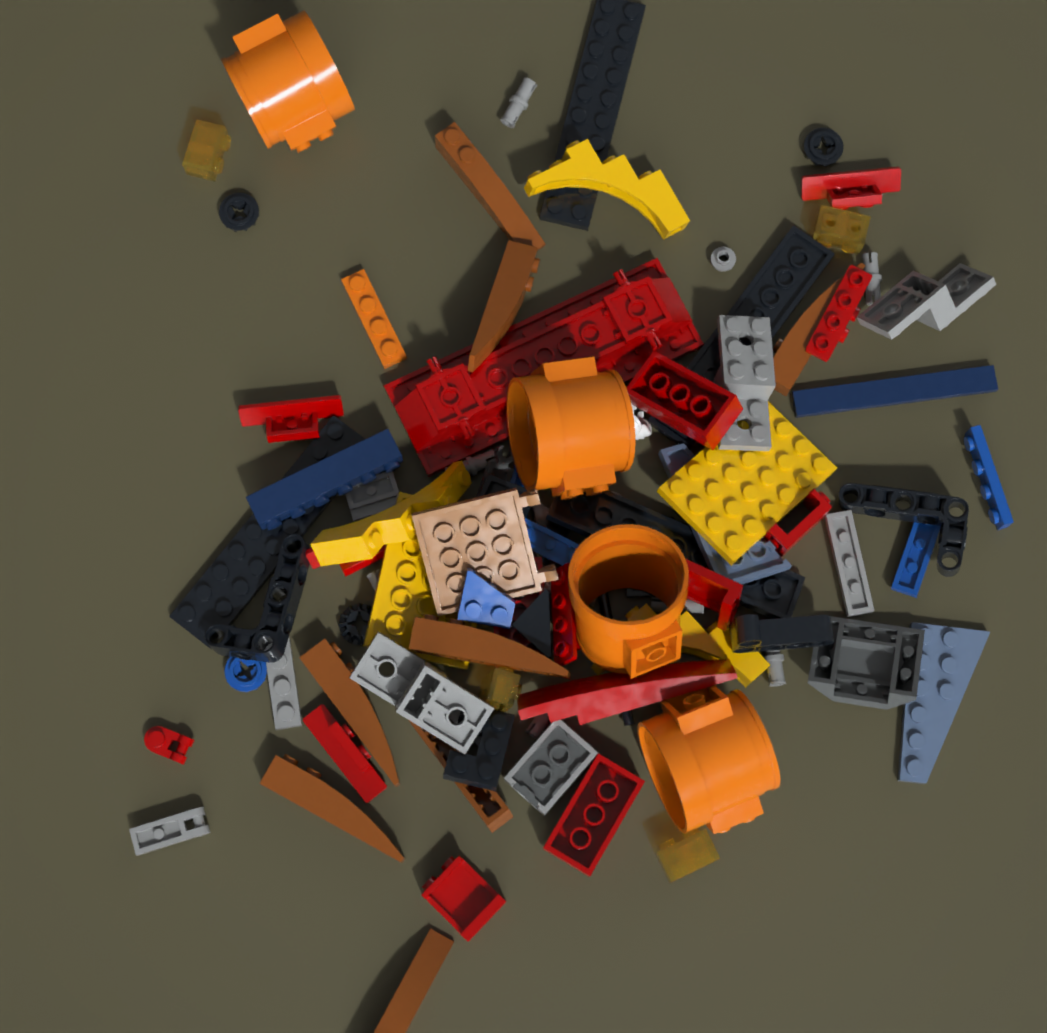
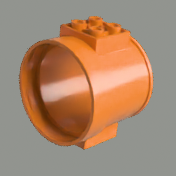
M305 10L284 21L281 20L279 14H276L233 36V41L238 50L234 54L221 59L268 149L274 144L286 140L290 150L296 149L299 153L311 147L310 141L316 138L322 141L334 134L332 130L336 128L334 121L355 110L340 73Z
M587 357L543 363L531 375L511 379L506 402L508 435L516 471L526 490L551 488L552 497L561 496V500L576 498L578 495H583V492H586V496L598 495L608 491V486L617 483L615 472H626L631 468L635 455L634 416L627 388L617 371L606 370L604 372H597L595 358Z
M623 524L610 526L595 532L576 548L571 558L568 572L569 597L575 611L576 638L583 653L597 666L611 672L629 674L630 678H634L681 659L682 629L680 627V617L687 600L688 566L682 551L669 537L646 526ZM632 588L653 594L664 602L668 608L662 613L645 620L617 621L594 612L588 605L598 596L608 591Z
M713 685L660 701L663 713L638 723V738L651 779L670 818L682 833H687L703 825H706L713 834L725 833L735 825L751 822L757 816L764 814L759 796L763 795L766 791L779 788L780 771L767 731L754 706L742 691L735 689L725 695Z

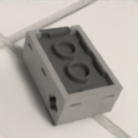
M558 720L546 729L505 776L504 781L545 816L594 760L598 752L562 720Z

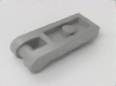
M204 807L191 809L129 829L135 854L139 856L211 833L209 825H206L203 816L206 815ZM193 819L195 828L188 830L185 821Z

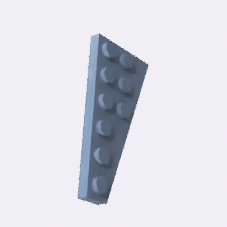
M684 443L661 449L658 453L668 478L672 477L695 457ZM690 525L709 570L735 582L745 584L787 571L792 566L786 559L783 560L775 551L776 547L772 542H767L764 537L733 565H730Z
M910 623L909 628L925 630L917 698L915 701L903 704L898 781L927 783L990 634L989 631Z

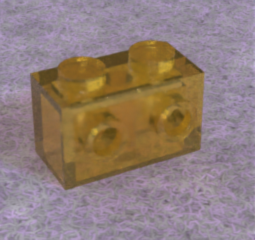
M196 119L182 164L187 175L216 181L217 175L222 173L224 167V159H222L224 152L229 150L231 144V137L228 135L226 126Z
M821 205L812 238L826 248L832 246L841 248L846 253H860L865 244L871 216Z
M500 666L494 668L482 679L478 697L492 705L494 710L508 711L513 707L514 701L520 697L522 685L519 684L521 675L515 674L514 670L508 667Z
M696 828L683 833L685 839L675 843L674 839H670L658 845L661 851L655 854L669 883L721 859L706 829L699 831Z

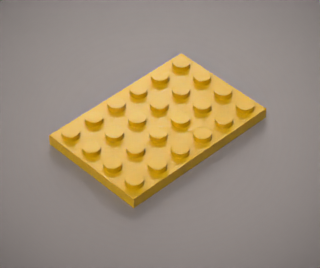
M769 401L768 409L772 444L770 451L718 450V445L714 450L705 447L657 490V493L730 565H733L765 536L773 525L778 524L797 507L813 488L819 487L837 469ZM743 420L737 421V425L741 429H749L747 422Z
M398 492L395 505L412 495ZM417 534L410 541L386 544L363 646L368 647L379 631L410 650L409 644L415 617L423 618V614H429L439 617L438 621L448 623L449 619H457L458 612L442 616L437 615ZM465 621L466 626L476 628L477 623ZM413 652L429 662L463 670L468 668L469 662Z

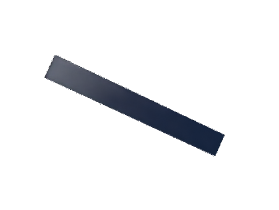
M994 365L798 390L792 392L795 417L799 418L996 392L998 384Z

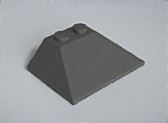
M830 616L834 643L813 647L808 677L809 685L834 702L885 710L916 700L925 630Z

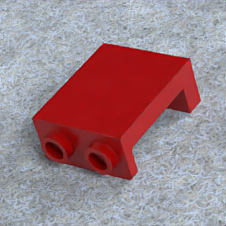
M813 488L802 502L811 513L791 532L786 534L777 524L768 530L764 538L767 542H772L776 547L775 551L781 558L826 516L832 508L829 504V498L823 492H817Z
M686 559L689 577L687 598L720 613L717 628L727 632L729 624L738 612L743 585Z
M460 855L456 859L451 856L441 866L444 872L437 879L432 876L422 886L425 891L421 896L469 942L506 901Z

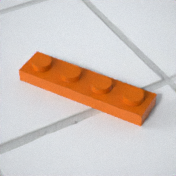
M362 269L341 279L383 368L386 369L406 360L407 355L365 270Z

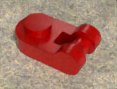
M161 726L150 728L144 737V743L148 750L183 765L187 759L185 757L189 747L192 748L195 741ZM173 740L179 742L175 752L170 751Z

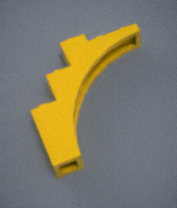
M588 139L582 142L576 140L566 147L561 160L549 166L550 169L544 172L538 170L530 174L524 187L528 197L546 190L564 187L588 188L605 192L637 209L652 223L663 240L685 229L690 222L660 169L653 173L651 170L637 177L624 154L617 158L615 155L610 156L601 163Z
M463 461L453 462L433 482L400 503L362 520L322 530L310 544L320 565L326 566L373 559L384 544L410 541L416 534L412 513L457 502L472 484L470 474L466 470Z
M646 603L640 609L635 606L625 617L627 621H640L654 617L657 614ZM688 611L684 612L680 617V627L682 629L681 653L694 655L704 660L729 659L737 673V680L745 688L770 666L759 652L733 653L729 628L727 632L717 628L718 620L705 631ZM593 664L591 667L597 675L605 671V669L596 664Z

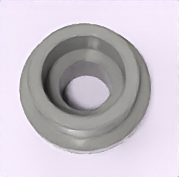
M719 247L712 252L711 264L716 270L726 272L734 267L736 255L730 248ZM725 255L728 260L721 261L719 256Z

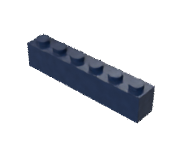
M386 429L246 496V499L261 529L267 528L272 530L282 524L281 521L289 517L292 519L297 518L306 512L305 509L313 505L315 507L322 506L329 502L330 497L339 494V496L345 495L353 490V486L361 482L362 484L370 483L377 478L376 475L384 471L389 473L398 469L400 463L403 462V458L389 429Z

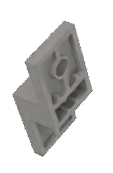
M961 263L939 281L912 271L858 315L857 319L860 325L891 340L901 334L915 320L941 331L992 289L996 282L993 276Z
M719 315L717 327L720 367L713 383L735 394L743 410L718 443V450L770 451L772 444L768 399L776 386L770 317ZM739 338H748L751 341V345H743ZM743 420L747 422L749 429H741L737 425V421Z
M379 631L349 676L353 681L394 705L398 714L466 754L494 710L492 705L448 679L445 672ZM391 662L395 667L394 672L389 676L382 675L379 672L381 663ZM455 709L461 710L464 713V719L460 723H452L449 720L451 711Z

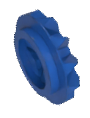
M235 657L228 659L225 665V677L229 685L235 690L249 692L258 689L265 682L267 675L266 662L243 660ZM240 662L247 667L255 666L250 671L252 680L245 675L239 676V673L243 671Z

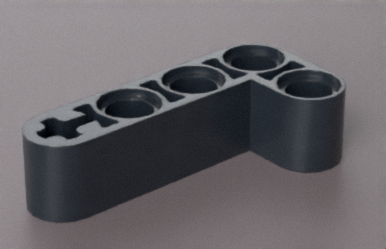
M747 614L735 617L729 624L733 653L820 647L834 643L829 615L759 620L758 615Z

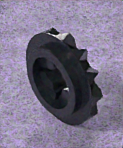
M818 128L807 135L803 151L807 155V160L813 161L815 166L820 164L826 167L837 162L843 153L844 145L841 137L835 131L828 128ZM821 140L825 147H829L825 155L821 149H817L820 146Z
M234 193L222 201L219 208V216L226 228L232 229L235 232L240 230L247 231L252 225L255 226L256 220L259 217V206L252 196L245 193ZM233 208L238 210L245 208L244 214L246 218L241 216L235 218L236 214Z
M354 604L348 606L341 613L339 629L341 635L349 643L354 645L364 644L368 624L362 627L361 635H359L357 627L349 625V623L356 622L359 613L363 621L368 623L372 609L370 605Z

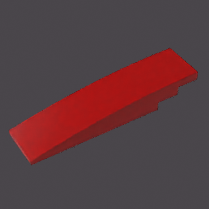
M729 659L666 664L634 678H630L629 674L606 673L517 695L518 713L521 720L548 713L550 723L577 715L579 724L582 725L734 680L738 676Z

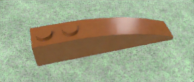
M453 122L436 134V149L508 239L537 247V251L544 247L545 242L522 208L459 126Z
M508 240L470 352L468 371L473 372L503 339L516 318L526 291L531 292L534 283V277L531 276L532 273L537 274L540 259L536 258L537 247Z
M860 263L856 267L863 270L866 265ZM844 275L812 303L789 331L786 338H779L774 346L773 351L776 353L773 357L776 383L774 390L780 394L788 395L810 359L811 354L807 353L805 348Z
M423 614V618L415 617L409 644V649L412 652L570 679L571 673L546 656L495 633L466 626L465 621L449 619V623L438 621L439 617L429 614Z
M323 639L299 658L392 783L398 787L401 783L383 727L360 685L349 678L354 667L350 662L346 665L342 662L339 656L343 653L334 641L329 644L326 639Z
M408 720L445 769L450 750L460 751ZM454 782L492 833L514 817L497 792Z
M284 754L283 758L275 755L259 784L397 861L404 862V856L388 836L348 798L320 780L322 774L310 767H307L306 771L297 767L299 761Z
M430 928L374 1033L407 1032L454 943L453 940Z

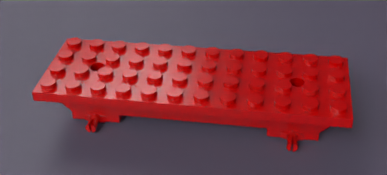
M655 258L625 273L623 269H620L619 273L616 271L613 274L615 278L510 326L495 349L473 372L468 371L469 356L473 346L471 344L437 360L436 356L432 357V360L430 358L426 361L428 365L384 385V389L427 476L430 477L445 470L444 468L449 467L453 462L464 461L465 457H472L508 440L506 402L509 383L512 378L531 375L543 363L594 357L597 372L615 370L626 384L632 381L653 351L675 361L702 348L704 343L692 323L693 320L659 259Z

